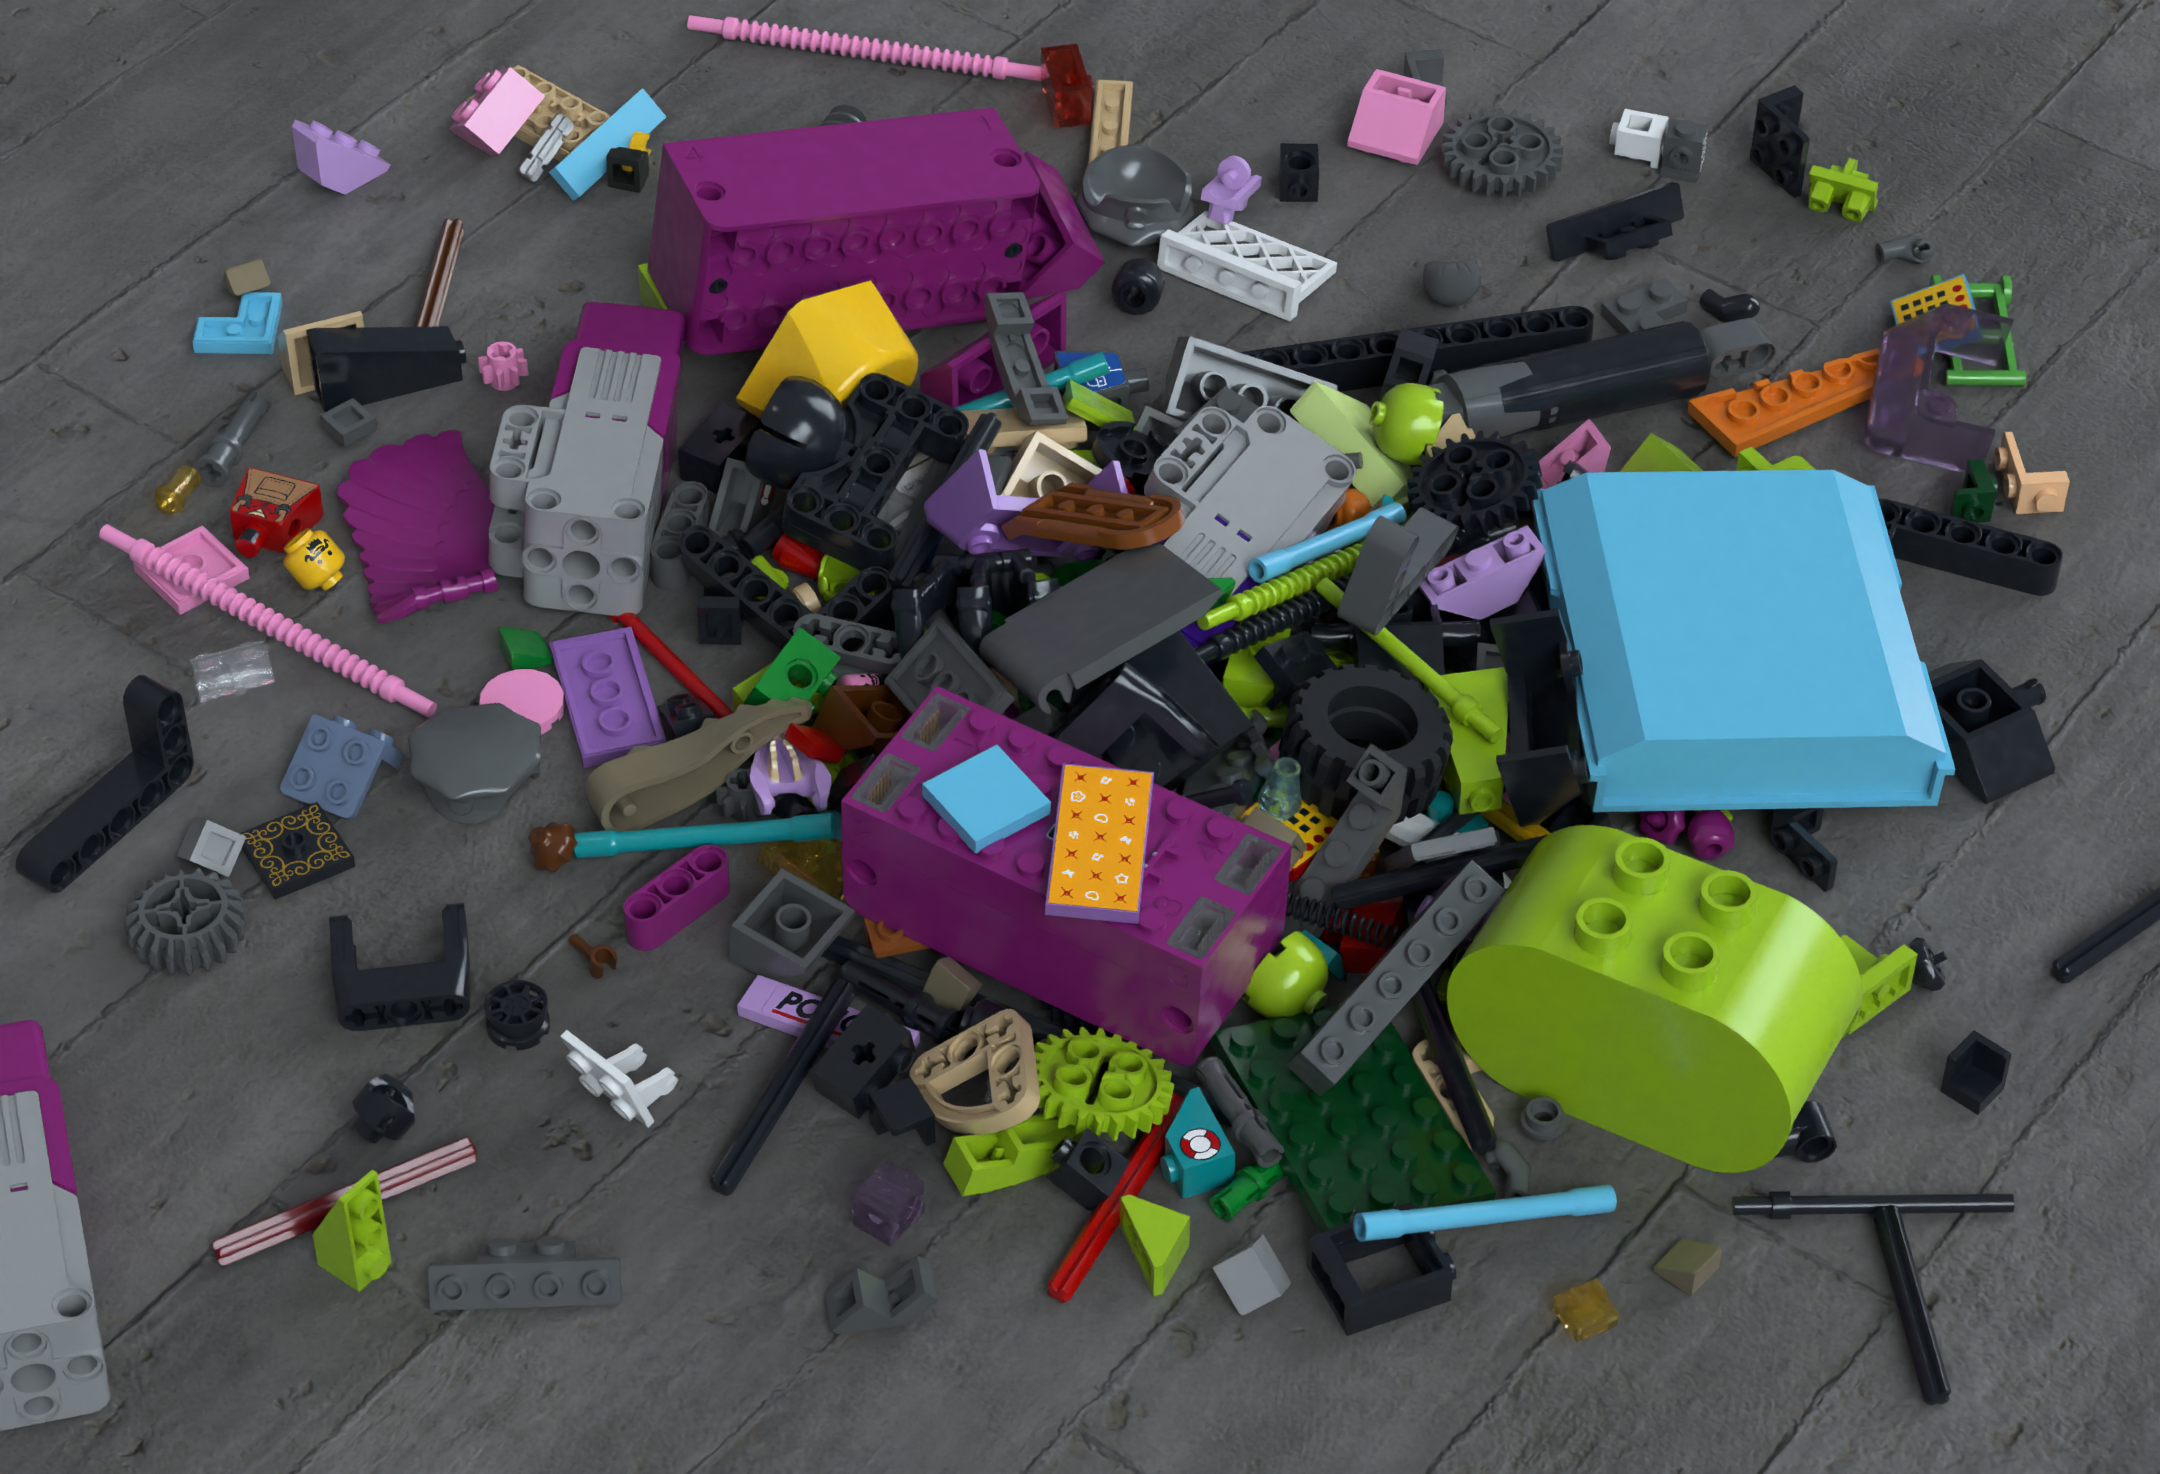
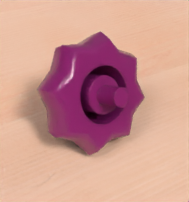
M1639 811L1641 818L1639 830L1645 833L1648 838L1660 843H1675L1679 833L1686 828L1684 811Z

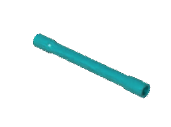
M833 813L797 815L787 819L620 832L615 830L578 832L574 835L578 843L574 851L577 859L616 856L620 853L697 848L703 845L723 846L788 840L795 842L830 840L836 838V820Z

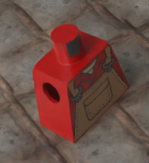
M249 467L230 508L233 537L237 540L235 543L236 549L242 555L249 558L256 557L262 548L285 553L284 547L287 543L305 529H311L323 517L324 511L320 485Z

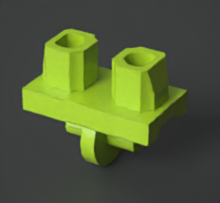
M1849 158L1845 168L1832 165L1830 169L1813 165L1809 173V208L1824 213L1828 212L1832 201L1844 204L1842 216L1847 220L1860 223L1868 211L1874 212L1878 203L1876 198L1878 182L1868 180L1869 174L1857 171L1858 160Z

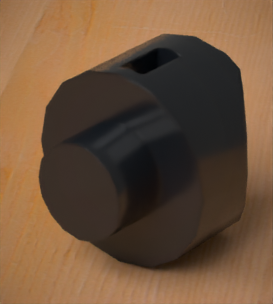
M388 1074L379 1075L368 1081L352 1101L354 1109L359 1114L353 1126L363 1138L371 1143H377L383 1136L394 1141L401 1140L415 1124L412 1092L400 1081Z

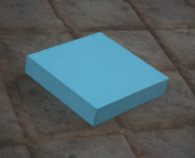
M998 745L922 783V796L959 834V837L975 854L999 839H1004L1046 817L1051 811V801Z

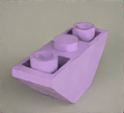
M295 120L292 125L298 169L321 186L346 195L387 172L391 165L378 156L381 151L379 148L361 139L359 144H356V139L340 130H337L335 135H333V131L330 128L314 120L311 125Z
M1526 525L1457 559L1432 569L1428 577L1419 586V589L1432 605H1438V609L1481 620L1519 601L1542 563L1546 550L1529 526Z

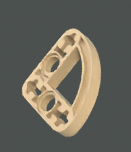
M1013 1009L999 1011L928 1050L917 1058L910 1070V1077L935 1114V1120L945 1128L957 1133L983 1135L1008 1129L1031 1117L1040 1103L1032 1029L1030 1024ZM977 1046L975 1052L969 1058L964 1060L965 1055L973 1047ZM1019 1058L1015 1067L1008 1073H1005L1007 1067ZM989 1069L992 1103L962 1107L944 1101L941 1094Z

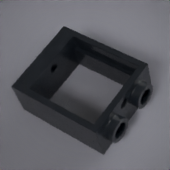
M1410 1202L1392 1209L1410 1210L1416 1208ZM1353 1222L1309 1236L1307 1267L1347 1336L1451 1301L1452 1282L1456 1279V1268L1449 1253H1442L1437 1245L1434 1231L1404 1234L1398 1238L1360 1242L1355 1236ZM1404 1244L1422 1276L1363 1295L1345 1263Z

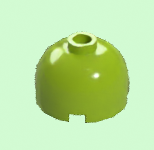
M1404 383L1396 385L1385 393L1380 402H1374L1369 414V424L1373 425V436L1378 448L1387 457L1416 467L1421 465L1419 458L1420 456H1425L1421 453L1426 444L1435 445L1442 424L1443 401L1436 399V395L1441 394L1439 389L1421 384Z
M1295 931L1280 942L1286 947L1284 951L1276 956L1269 952L1254 970L1251 982L1245 991L1247 996L1242 997L1243 1002L1266 1019L1293 1016L1301 1012L1311 1015L1313 1010L1320 1009L1328 997L1323 992L1329 980L1328 964L1324 954L1301 931Z

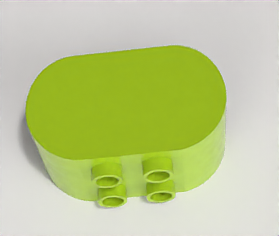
M1596 825L1571 826L1557 830L1547 835L1534 847L1453 970L1447 987L1448 1012L1459 1041L1474 1062L1499 1084L1531 1100L1537 1097L1552 1098L1561 1105L1562 1110L1567 1115L1687 1164L1720 1173H1740L1757 1169L1767 1164L1781 1151L1791 1133L1797 1115L1840 1040L1849 1032L1854 1024L1862 1003V982L1851 952L1835 930L1812 909L1787 894L1753 882L1742 873L1722 870L1667 849L1663 844L1654 839L1636 837L1615 828Z

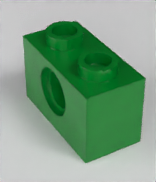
M799 627L754 686L743 704L757 706L767 703L771 698L789 701L791 697L811 702L810 700L816 692L824 696L839 676L832 670L841 657ZM788 678L797 680L803 688L795 687ZM812 703V709H814L816 705Z

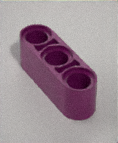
M716 845L700 846L632 893L623 904L627 943L637 950H653L724 900L730 892L729 862L725 850Z

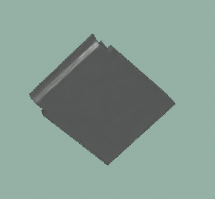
M1159 542L1141 548L1127 549L1004 619V625L991 631L982 639L979 648L980 656L1038 708L1047 714H1051L1050 706L1046 701L1047 694L1051 690H1059L1061 698L1069 704L1073 687L1076 690L1202 618L1223 595L1220 587Z

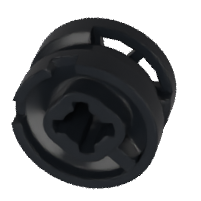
M513 980L497 985L487 994L484 1001V1010L487 1017L486 1027L488 1036L494 1044L504 1049L508 1045L517 1046V1051L525 1050L538 1045L540 1038L544 1034L548 1035L550 1030L548 998L545 991L539 985L525 980ZM529 991L537 993L538 996L530 995Z

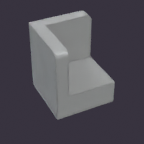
M194 816L177 856L229 877L246 836L209 820Z
M1264 1234L1224 1254L1212 1267L1240 1315H1246L1280 1297L1291 1284L1289 1277Z

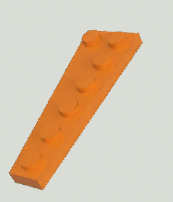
M1902 342L1854 354L1849 358L1825 362L1823 369L1804 372L1800 369L1789 372L1788 379L1771 383L1767 378L1754 382L1753 388L1736 392L1734 388L1691 399L1688 403L1687 413L1730 454L1737 457L1739 452L1751 446L1756 449L1924 376L1926 363Z

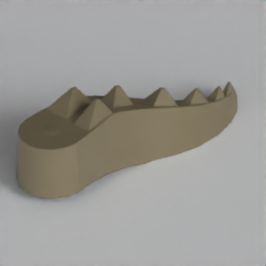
M791 697L789 701L771 698L767 703L757 706L740 704L733 714L721 719L706 718L700 729L680 738L654 746L636 745L625 756L608 761L597 767L586 780L584 795L605 830L619 832L642 830L689 807L716 791V788L721 787L726 781L730 772L738 769L752 754L774 737L787 731L790 723L799 725L809 720L813 710L812 703L800 698Z

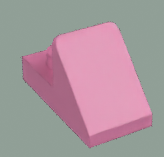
M1590 419L1539 461L1543 485L1540 490L1547 489L1556 485L1557 482H1561L1565 474L1563 470L1569 460L1578 463L1588 472H1605L1611 446Z

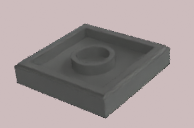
M1488 827L1412 843L1383 859L1386 873L1489 849L1497 843L1494 827Z

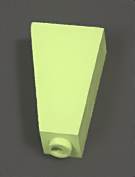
M1314 381L1292 406L1290 412L1302 426L1341 453L1361 452L1363 467L1362 469H1356V475L1352 481L1353 486L1358 491L1364 493L1372 507L1384 494L1392 497L1394 502L1399 503L1405 509L1407 522L1414 515L1407 495L1409 490L1407 479L1413 478L1411 467L1408 464L1387 457L1378 448L1373 436V425L1369 424L1371 409L1367 404Z

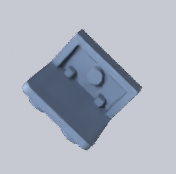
M313 713L284 776L280 790L290 798L308 805L318 802L323 811L346 820H352L359 812L380 763L398 770L405 754L392 746L394 741L392 737L382 732L370 729L369 733L366 734L356 730L358 725L343 717L334 715L333 719L329 720Z

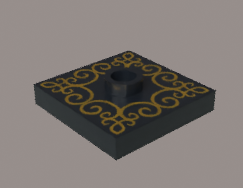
M318 802L239 833L246 836L242 850L275 900L355 867L353 854Z

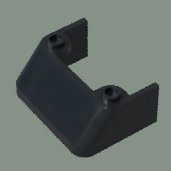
M1559 608L1490 619V628L1508 678L1511 753L1497 755L1496 763L1520 827L1539 825L1582 794L1583 784L1590 783L1587 758L1581 757L1576 676L1583 675V662L1580 650H1572Z

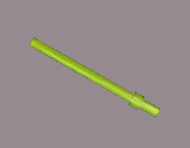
M1323 578L1317 584L1316 591L1339 609L1345 592L1328 578ZM1385 627L1377 636L1361 629L1452 708V715L1465 726L1472 725L1491 743H1495L1501 738L1503 729L1482 712L1483 707L1468 694L1462 695Z

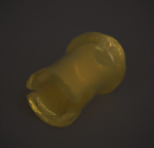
M181 466L167 484L160 485L155 491L154 502L156 507L161 512L169 515L181 512L185 507L187 497L200 485L201 477L199 473L190 466Z

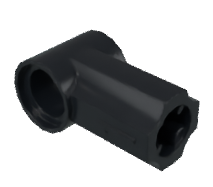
M1805 1101L1793 1123L1791 1133L1785 1145L1774 1158L1797 1155L1803 1162L1815 1163L1830 1157L1835 1152L1837 1143L1824 1108L1819 1102Z

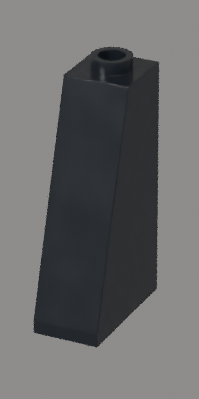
M448 326L312 328L306 330L314 388L324 413L352 398L359 404L366 405L463 380L461 364L467 363L465 349L461 340H454Z

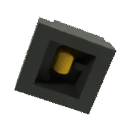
M635 131L628 148L617 147L610 149L606 156L608 187L638 193L642 191L649 177L648 158L651 149H646V144L650 134Z

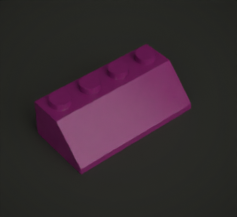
M1026 151L1023 155L1040 181L1020 292H1024L1026 299L1055 294L1060 291L1065 292L1079 289L1097 272L1105 261L1058 170Z
M1062 291L1029 306L1035 323L1030 335L1043 370L1054 363V352L1066 351L1067 295ZM988 331L920 375V392L953 408L1004 389L993 356Z

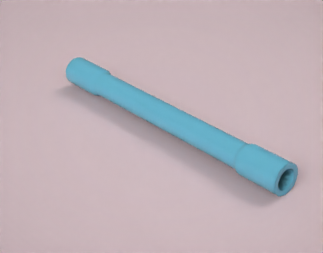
M1607 1184L1573 1188L1567 1192L1410 1210L1389 1209L1357 1213L1354 1217L1353 1228L1356 1238L1360 1242L1398 1238L1404 1234L1565 1215L1577 1217L1611 1213L1616 1208L1617 1199L1613 1187Z

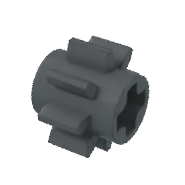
M740 768L730 772L723 786L716 788L717 805H723L725 817L731 816L736 821L747 822L757 818L761 813L751 788L750 769Z

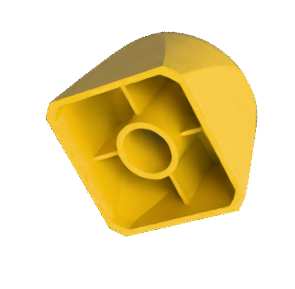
M866 281L801 300L790 309L737 395L736 400L740 406L761 419L764 409L781 382L789 376H802L815 380L828 388L840 401L845 411L847 402L860 384L861 379L871 373L886 375L911 387L918 370V354L872 281Z

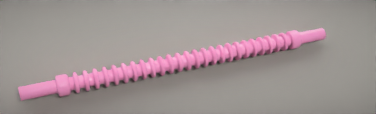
M690 15L687 22L688 30L722 34L723 38L728 40H736L739 37L744 42L749 38L751 43H755L759 39L763 45L767 41H770L771 46H775L779 42L783 48L787 44H790L791 49H795L799 45L803 51L807 47H810L812 52L819 48L821 53L824 54L827 50H830L832 55L840 51L843 57L847 53H850L852 58L860 54L861 59H866L867 56H870L871 60L875 61L877 57H880L882 62L891 59L893 64L900 60L902 65L911 62L913 67L921 63L922 68L931 65L933 70L941 66L943 71L952 68L954 73L961 69L963 74L972 71L974 76L982 72L983 77L992 74V78L1005 80L1007 76L1042 82L1044 76V67L1008 62V58L996 56L992 60L990 55L981 58L980 54L976 53L974 57H971L969 52L960 55L958 50L954 54H950L949 49L940 52L938 47H935L933 51H930L929 46L920 49L917 44L913 48H910L908 43L901 47L897 41L893 45H889L888 40H884L880 44L877 38L873 42H869L868 37H864L860 41L856 35L852 39H849L848 34H844L840 38L836 32L832 36H829L827 31L820 35L818 30L815 29L812 33H809L807 28L799 32L796 26L792 30H789L787 25L779 29L777 24L769 27L768 23L764 22L762 26H759L757 21L749 24L746 19L740 23L739 19L734 17H726L724 20Z
M108 524L101 528L99 538L128 553L130 560L134 563L145 566L149 571L154 570L156 575H163L165 580H173L175 585H182L184 590H191L193 595H200L204 601L210 600L211 605H219L220 610L228 611L231 616L238 615L240 621H247L249 626H256L258 631H266L268 636H275L277 641H284L288 647L294 646L295 651H303L306 657L313 656L315 662H322L326 668L332 667L333 672H341L344 678L351 677L352 682H360L362 688L370 687L372 693H379L380 697L390 703L398 701L427 718L434 715L437 704L405 687L404 680L395 675L388 676L387 671H379L377 665L369 666L367 660H360L356 654L350 655L349 650H341L338 644L331 645L329 639H322L318 633L312 635L311 629H303L301 624H294L290 618L284 619L283 614H275L274 609L265 608L263 603L256 604L254 598H247L245 593H238L233 587L228 588L226 583H219L217 578H210L208 573H201L197 567L191 568L188 562L182 563L180 558H173L171 553H164L160 547L155 548L154 544L146 539L136 540Z

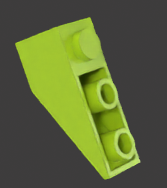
M373 1169L337 1200L312 1235L317 1264L357 1292H360L372 1280L379 1279L392 1263L378 1173Z

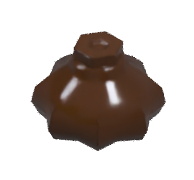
M551 822L545 828L539 826L534 828L528 837L531 843L530 852L534 857V866L537 870H549L551 872H557L563 864L571 861L572 852L578 844L574 838L573 826L567 823L558 824Z

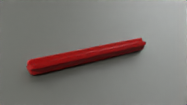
M1177 1093L1172 1094L1168 1115H1163L1160 1125L1152 1123L1151 1131L1149 1133L1145 1132L1128 1158L1130 1164L1108 1199L1098 1204L1048 1281L1047 1294L1049 1297L1057 1299L1061 1303L1068 1302L1072 1298L1120 1223V1197L1125 1195L1137 1197L1159 1163L1160 1157L1164 1155L1165 1136L1186 1097H1181Z

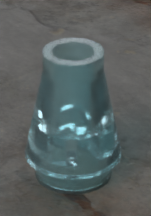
M1282 757L1276 760L1271 774L1258 794V803L1261 810L1278 821L1289 820L1301 808L1299 777L1301 767L1295 759Z

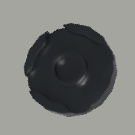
M1113 421L1104 424L1092 443V455L1096 463L1104 469L1111 461H1120L1123 476L1134 487L1145 486L1156 460L1169 447L1168 444L1151 430L1148 435L1135 431L1134 427L1136 424L1132 422Z

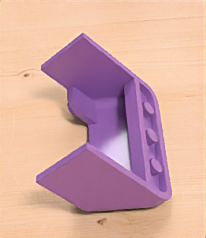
M978 449L924 503L927 522L960 549L969 551L971 554L998 553L1028 548L1031 555L1074 558L1076 561L1084 562L1096 558L1099 551L1104 548L1020 535L1008 540L1000 526L1023 512V508L1039 498L997 495L986 450ZM1111 461L1088 483V485H1091L1096 490L1128 494L1120 461Z

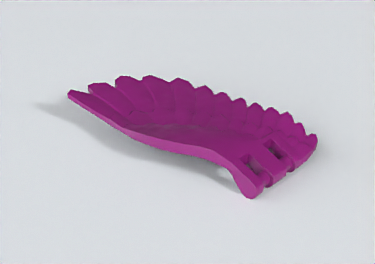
M447 430L439 433L437 437H432L428 434L416 435L406 440L403 446L395 444L383 445L372 451L368 459L352 463L348 469L349 480L337 485L338 501L347 507L342 514L343 521L349 528L355 530L351 533L353 544L364 550L358 556L361 565L367 566L363 570L365 579L372 583L367 587V592L371 597L368 601L373 614L378 615L377 623H388L404 618L416 611L429 609V604L443 601L444 604L468 599L471 593L484 591L485 594L498 591L495 572L492 567H489L488 563L489 527L495 505L489 498L488 488L464 451L461 431Z

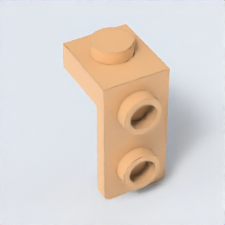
M2003 432L2001 447L1995 448L1994 463L1996 470L2002 471L2004 495L2006 498L2011 499L2015 514L2063 512L2070 483L2067 472L2026 473L2013 432Z

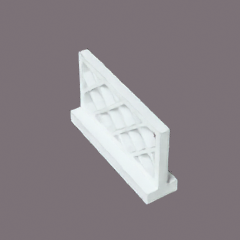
M1204 211L1178 233L1168 229L1160 237L1157 266L1160 270L1289 322L1297 316L1299 303L1334 275L1337 269V262L1236 222L1231 221L1229 224H1223L1207 218L1208 211ZM1208 226L1216 229V231H1204L1203 229ZM1246 241L1249 244H1237L1236 242ZM1226 242L1227 244H1226V245H1211L1210 243ZM1279 254L1284 257H1270L1269 255ZM1259 255L1260 258H1244L1243 256ZM1312 267L1317 270H1303V268ZM1292 268L1293 271H1277V269Z

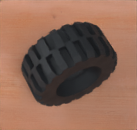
M1354 664L1341 665L1336 671L1331 667L1317 673L1316 677L1312 676L1300 685L1299 690L1294 693L1290 701L1278 748L1280 752L1278 760L1280 768L1285 774L1286 781L1293 791L1299 790L1298 795L1302 801L1308 806L1311 804L1316 805L1319 813L1329 818L1331 815L1341 818L1359 791L1346 780L1367 750L1345 739H1358L1380 746L1386 750L1383 751L1407 768L1401 814L1395 822L1397 824L1404 821L1405 816L1410 819L1421 813L1435 799L1451 752L1453 731L1449 725L1450 720L1444 708H1438L1439 702L1430 691L1425 693L1422 690L1421 684L1411 678L1408 681L1400 677V672L1391 669L1388 672L1377 670L1375 665L1365 664L1363 668H1355Z

